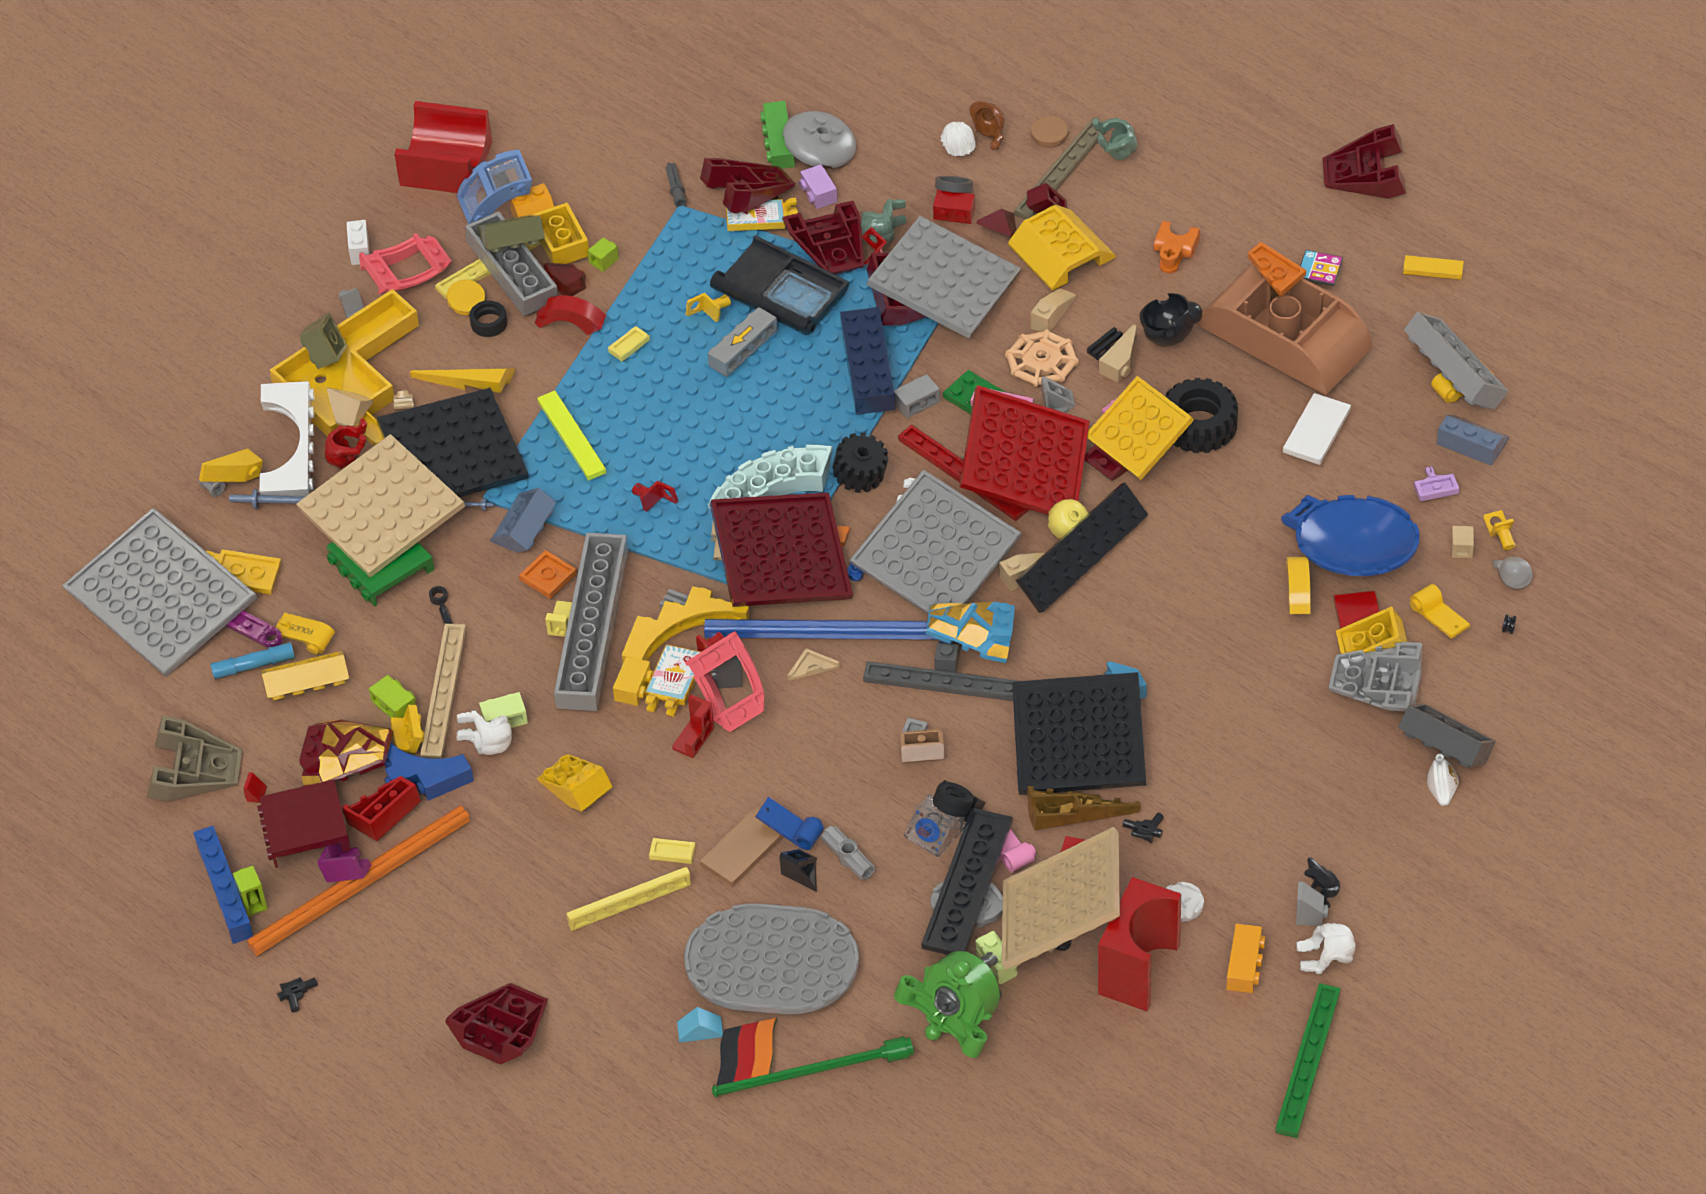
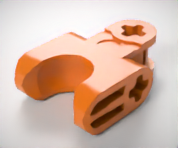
M1162 221L1154 242V251L1160 252L1159 268L1162 272L1174 273L1178 270L1183 257L1193 258L1200 240V228L1191 227L1186 234L1176 235L1170 230L1171 222Z

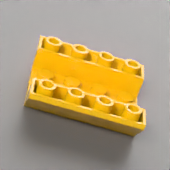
M1053 205L1024 220L1008 242V246L1052 291L1068 283V272L1093 259L1101 266L1116 258V255L1072 210L1058 205Z

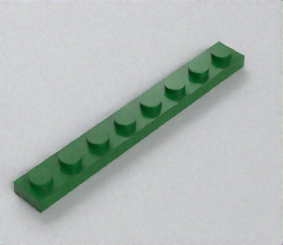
M1321 983L1318 985L1276 1125L1275 1133L1298 1138L1341 988Z

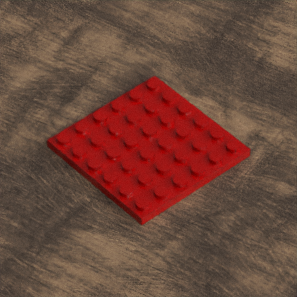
M977 385L974 391L959 487L1049 515L1048 513L1053 505L1062 500L1073 499L1079 501L1090 421Z

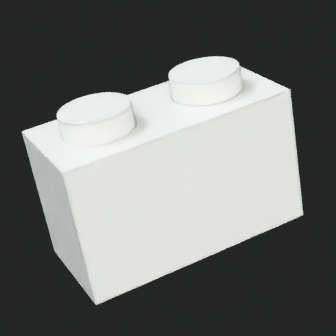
M366 220L347 222L348 250L351 265L360 264V253L370 254Z

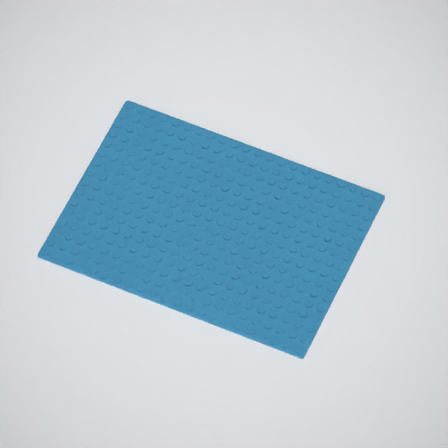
M678 206L607 311L602 328L591 335L554 390L606 468V474L588 481L541 409L517 445V449L528 471V479L488 489L483 499H487V503H494L495 506L509 510L519 493L540 488L556 502L552 515L545 520V523L586 536V533L627 535L628 551L727 584L722 561L713 559L715 542H710L713 517L711 510L708 508L712 495L717 487H721L726 481V477L739 470L738 467L749 460L752 462L762 457L761 454L772 450L778 452L788 449L789 446H793V448H805L806 445L832 446L829 473L823 492L802 491L787 494L829 493L831 500L840 486L837 482L838 477L833 475L832 468L838 444L842 442L844 437L850 438V434L856 433L857 436H860V433H866V436L870 437L885 412L856 415L841 330L840 312L876 307L872 288L867 286L869 277L866 269L868 264H864L863 268L835 274L849 281L848 290L820 321L813 333L804 335L777 321L778 331L726 377L709 367L708 353L711 348L720 343L724 336L732 332L736 325L743 322L755 309L729 297L731 305L720 310V319L718 322H715L703 310L687 316V300L706 293L712 300L723 296V293L710 287V280L713 274L718 270L725 274L752 244L755 235L815 265L817 264L794 240L762 230L727 231V219L686 206ZM787 277L768 300L807 318L808 316L814 317L831 297L792 277ZM698 301L691 306V309L696 308ZM925 317L903 325H882L894 390L902 385L938 326V322ZM637 326L649 335L650 340L621 362L608 352V347ZM657 480L675 489L678 498L677 504L661 498L647 512L643 510L640 497L632 493V488L636 483L650 488ZM665 489L666 493L672 497L670 492Z

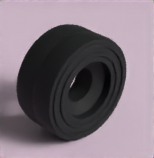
M941 782L937 786L932 802L938 810L954 817H964L968 814L974 797L968 789L959 784Z

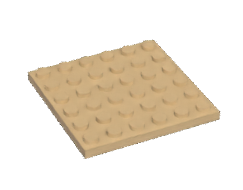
M390 434L299 501L296 506L369 577H372L463 509L465 504L462 499Z
M1115 827L1003 880L1002 966L1006 970L1019 966L1022 962L1035 958L1043 952L1054 949L1060 944L1073 940L1079 935L1092 931L1098 926L1111 922L1120 916L1119 832Z

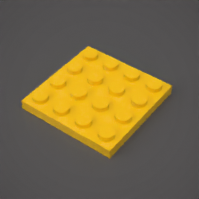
M1136 376L1090 428L1087 439L1138 479L1142 480L1194 419L1140 377Z

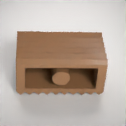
M942 729L900 732L902 762L944 759Z

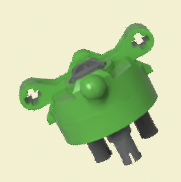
M964 951L952 952L931 967H925L923 983L913 976H902L895 990L894 999L900 1004L918 1008L926 1014V1019L930 1023L925 1028L927 1039L935 1041L942 1036V1032L950 1033L958 1040L961 1050L966 1056L971 1058L979 1057L986 1043L987 1034L977 1025L984 1020L992 1018V1014L998 1007L999 999L1002 997L997 980L990 969L997 964L998 958L996 955L992 956V952L986 953L982 958Z

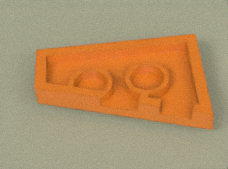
M1262 242L1258 243L1248 252V259L1280 297L1306 276V269Z

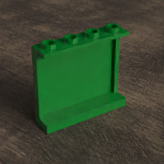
M333 542L326 546L328 562L332 566L335 565L341 576L347 577L351 586L355 590L358 589L366 602L369 601L374 607L377 606L375 597L423 568L429 574L435 570L432 556L418 542L372 577H369Z

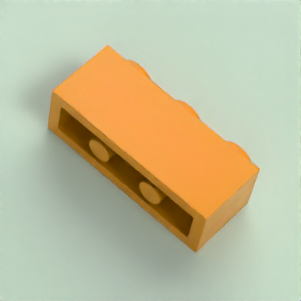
M1236 923L1226 990L1253 993L1254 985L1259 984L1260 972H1256L1257 967L1262 965L1263 954H1259L1260 949H1264L1266 936H1262V927Z

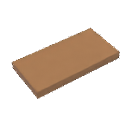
M755 807L700 860L702 867L732 887L783 838L782 835L755 817L760 810L758 807Z

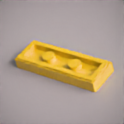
M1405 255L1403 274L1462 280L1464 261Z

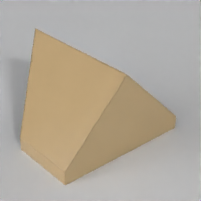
M327 388L336 424L356 427L373 403V400L357 393Z

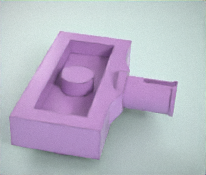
M1430 466V469L1429 467L1425 469L1428 476L1426 479L1414 481V489L1420 502L1459 494V486L1454 475H1436L1432 466Z

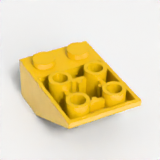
M570 754L560 757L557 763L545 769L543 774L537 777V780L570 808L581 812L613 787L602 766Z

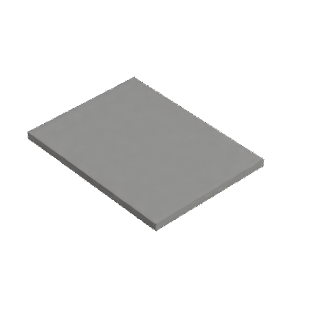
M152 508L62 585L71 596L165 677L257 599V595L155 508Z

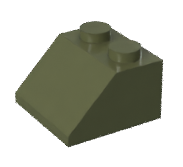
M330 313L323 315L305 327L299 335L301 344L308 350L310 360L316 365L317 369L337 362L347 348V344Z

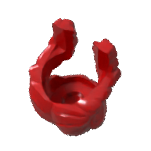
M361 418L359 425L356 427L339 425L337 429L329 433L325 441L324 457L328 464L343 470L356 460V454H360L361 450L365 447L367 439L363 435L366 433L367 428L365 419ZM344 436L359 438L357 445L350 447Z

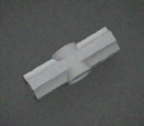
M830 826L825 829L821 839L839 857L841 865L849 867L860 880L866 881L876 869L857 848V843L852 839H848L836 826Z

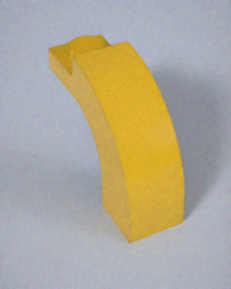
M1287 557L1286 572L1288 577L1289 614H1310L1308 558Z

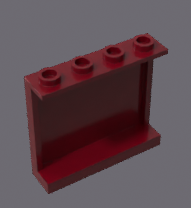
M335 779L260 796L261 805L257 806L260 818H264L260 822L263 832H267L263 836L266 846H270L266 848L269 861H274L275 868H278L276 859L278 857L341 843L342 852L351 851Z

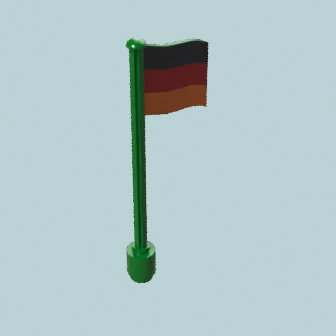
M777 1018L728 1028L724 1030L721 1039V1067L717 1085L712 1086V1094L718 1098L719 1095L879 1058L887 1059L888 1063L909 1058V1055H914L910 1037L905 1038L902 1036L883 1041L884 1045L878 1049L770 1073L773 1060V1031Z

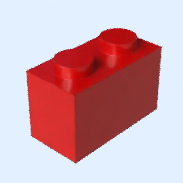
M937 190L933 204V220L971 224L975 210V194Z

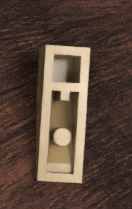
M1059 288L1042 298L1031 311V329L1038 332L1048 329L1051 332L1077 298V295Z
M1133 324L1099 359V373L1117 383L1129 375L1137 339L1136 325Z
M1045 553L1018 554L999 562L1000 579L1010 592L1020 588L1015 580Z

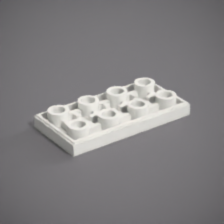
M1314 393L1285 443L1283 453L1320 465L1347 418L1351 405Z

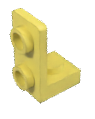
M557 601L553 614L547 613L545 620L548 635L566 636L572 602Z

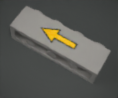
M759 307L754 312H751L743 322L736 325L732 332L724 336L720 343L710 349L708 353L709 367L728 377L778 331L777 318Z

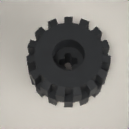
M853 433L850 434V438L844 437L837 446L832 467L833 475L838 477L837 482L839 485L844 484L845 489L850 490L852 488L857 493H860L861 490L869 492L871 487L876 489L879 486V482L883 480L888 462L887 448H883L884 443L881 440L877 442L876 437L873 435L867 437L866 433H860V436Z

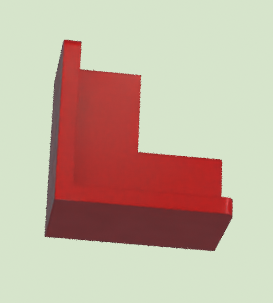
M690 694L688 697L690 721L672 745V749L694 758L714 730L712 703Z

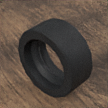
M482 301L474 305L470 310L471 328L479 336H496L503 332L507 326L506 311L499 302ZM487 314L499 316L492 323L477 321L481 316Z

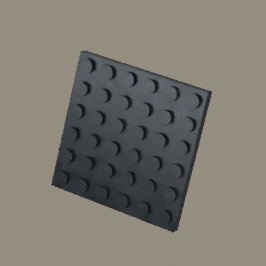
M491 388L377 417V424L383 438L391 434L458 497L528 479V471Z
M1138 672L1012 682L1019 795L1027 794V786H1034V790L1046 792L1047 788L1053 789V792L1147 785Z

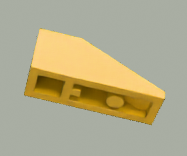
M247 448L202 463L199 480L201 482H246L260 477L263 460Z

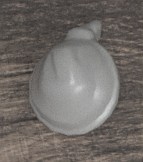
M1508 557L1504 560L1492 561L1493 567L1499 571L1501 580L1508 587L1523 589L1530 584L1533 577L1532 569L1524 559Z

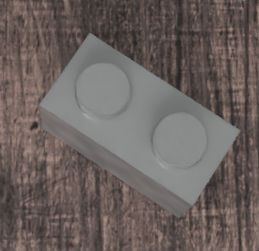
M927 374L894 390L895 406L906 419L940 402V389Z

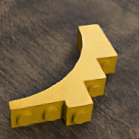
M692 586L686 604L681 605L677 602L665 601L658 620L637 616L622 653V663H624L626 656L648 661L656 650L670 638L690 628L705 625V619H750L749 607H732L731 602L713 598L711 590Z

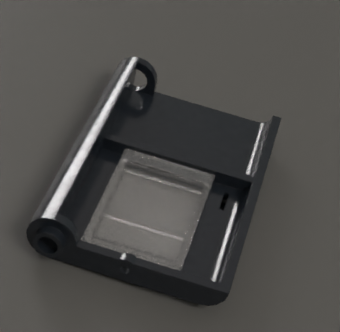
M755 235L752 244L725 274L720 270L713 274L710 280V287L755 310L759 307L775 316L778 322L804 335H808L814 332L820 321L847 292L849 281Z

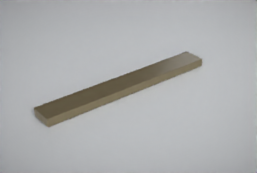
M1095 117L1090 120L1033 188L1044 183L1050 185L1055 191L1061 187L1098 143L1097 136H1099L1100 131H1096L1093 126V119ZM1027 196L1014 210V215L1024 220L1036 215L1026 204Z

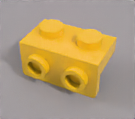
M408 705L404 717H392L390 724L393 730L394 745L406 753H416L420 743L424 740V731L420 727L421 715L418 714L417 706Z

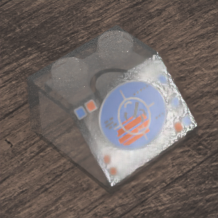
M929 794L916 807L904 837L939 857L963 831L964 817H954L941 812L932 802L933 795Z

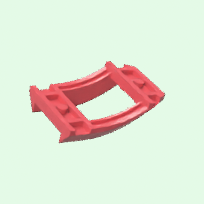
M417 233L413 234L412 238L396 246L373 251V254L365 255L363 252L359 254L361 271L367 270L379 287L378 294H385L392 289L398 292L417 286L441 273L452 262L435 237L426 236V238H422ZM421 251L432 268L416 276L397 280L388 266Z
M736 631L685 662L695 675L694 679L706 701L712 703L714 722L723 726L725 730L731 732L764 712V690L760 677ZM737 655L748 676L753 693L726 710L720 691L710 671Z

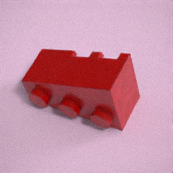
M402 776L378 787V791L368 797L366 795L359 798L360 801L351 806H348V804L344 805L342 810L347 824L373 840L378 841L421 802L416 785Z

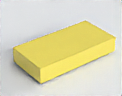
M635 326L610 345L608 352L622 362L646 344L650 337Z
M653 838L649 859L692 864L696 847L695 842Z

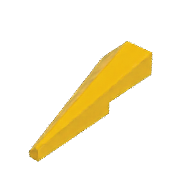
M515 368L411 370L410 376L411 378L465 390L467 386L480 389L491 388L493 392L501 393L505 384L510 383L516 370Z

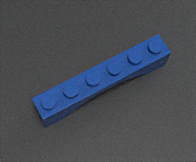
M214 826L193 832L197 849L214 889L232 943L235 944L249 939L253 936L251 925Z

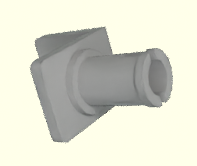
M357 288L350 291L342 290L339 293V299L342 302L347 318L364 308Z

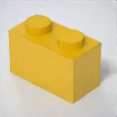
M626 656L613 686L614 701L635 706L639 705L641 698H645L646 686L653 675L650 661Z

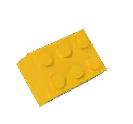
M568 202L533 214L540 215L545 238L539 239L554 268L559 267L558 265H565L588 257V239Z

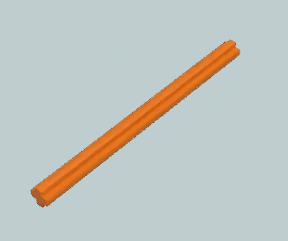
M459 805L372 860L370 862L371 867L363 879L337 882L247 939L249 949L253 951L255 956H258L470 822L468 812L464 810L462 805Z

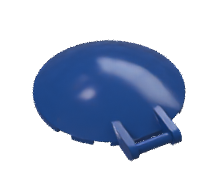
M1306 495L1298 506L1290 513L1287 512L1281 517L1284 525L1296 530L1298 547L1310 561L1326 570L1339 574L1372 576L1393 571L1406 564L1414 556L1419 546V529L1417 524H1414L1410 519V515L1399 506L1376 497L1367 496V499L1355 498V495L1338 496L1337 500L1328 502L1326 499L1320 501Z

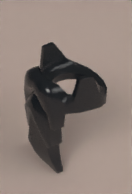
M1309 857L1307 859L1309 868L1305 870L1304 875L1314 880L1311 885L1313 889H1316L1317 886L1321 888L1322 892L1320 894L1324 896V905H1328L1329 908L1331 905L1327 899L1338 895L1340 881L1332 871L1327 870L1312 857Z

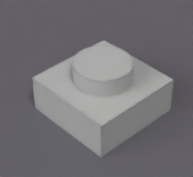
M907 718L902 732L926 731L928 723Z

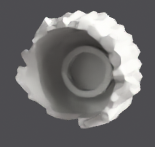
M958 121L951 122L945 126L940 137L942 138L941 142H943L942 146H945L949 154L955 157L957 155L965 156L976 148L973 131L967 124Z

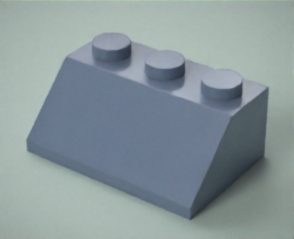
M1447 415L1438 428L1437 445L1492 466L1509 440V436L1456 415Z
M540 488L519 493L490 541L517 553L528 551L533 546V540L536 535L543 530L545 520L552 515L556 502Z

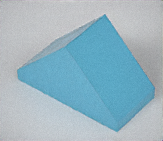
M696 1007L677 1021L679 1043L721 1038L723 1035L721 1016Z

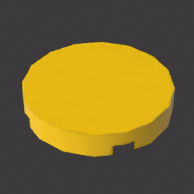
M459 280L448 288L446 295L447 304L455 313L469 315L474 305L485 301L484 289L475 281Z

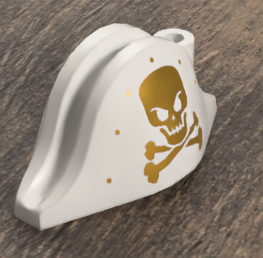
M1437 754L1436 760L1433 761L1427 775V786L1441 806H1445L1450 803L1458 787L1459 778L1453 766L1444 759V756Z

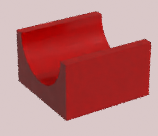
M415 101L413 105L414 126L408 150L396 148L394 153L399 184L406 187L458 193L463 180L469 178L476 166L486 161L492 145L488 110Z
M1132 877L1119 902L1120 916L1108 923L1098 943V995L1148 1011L1151 1005V954L1146 952L1155 949L1178 950L1181 936V893Z

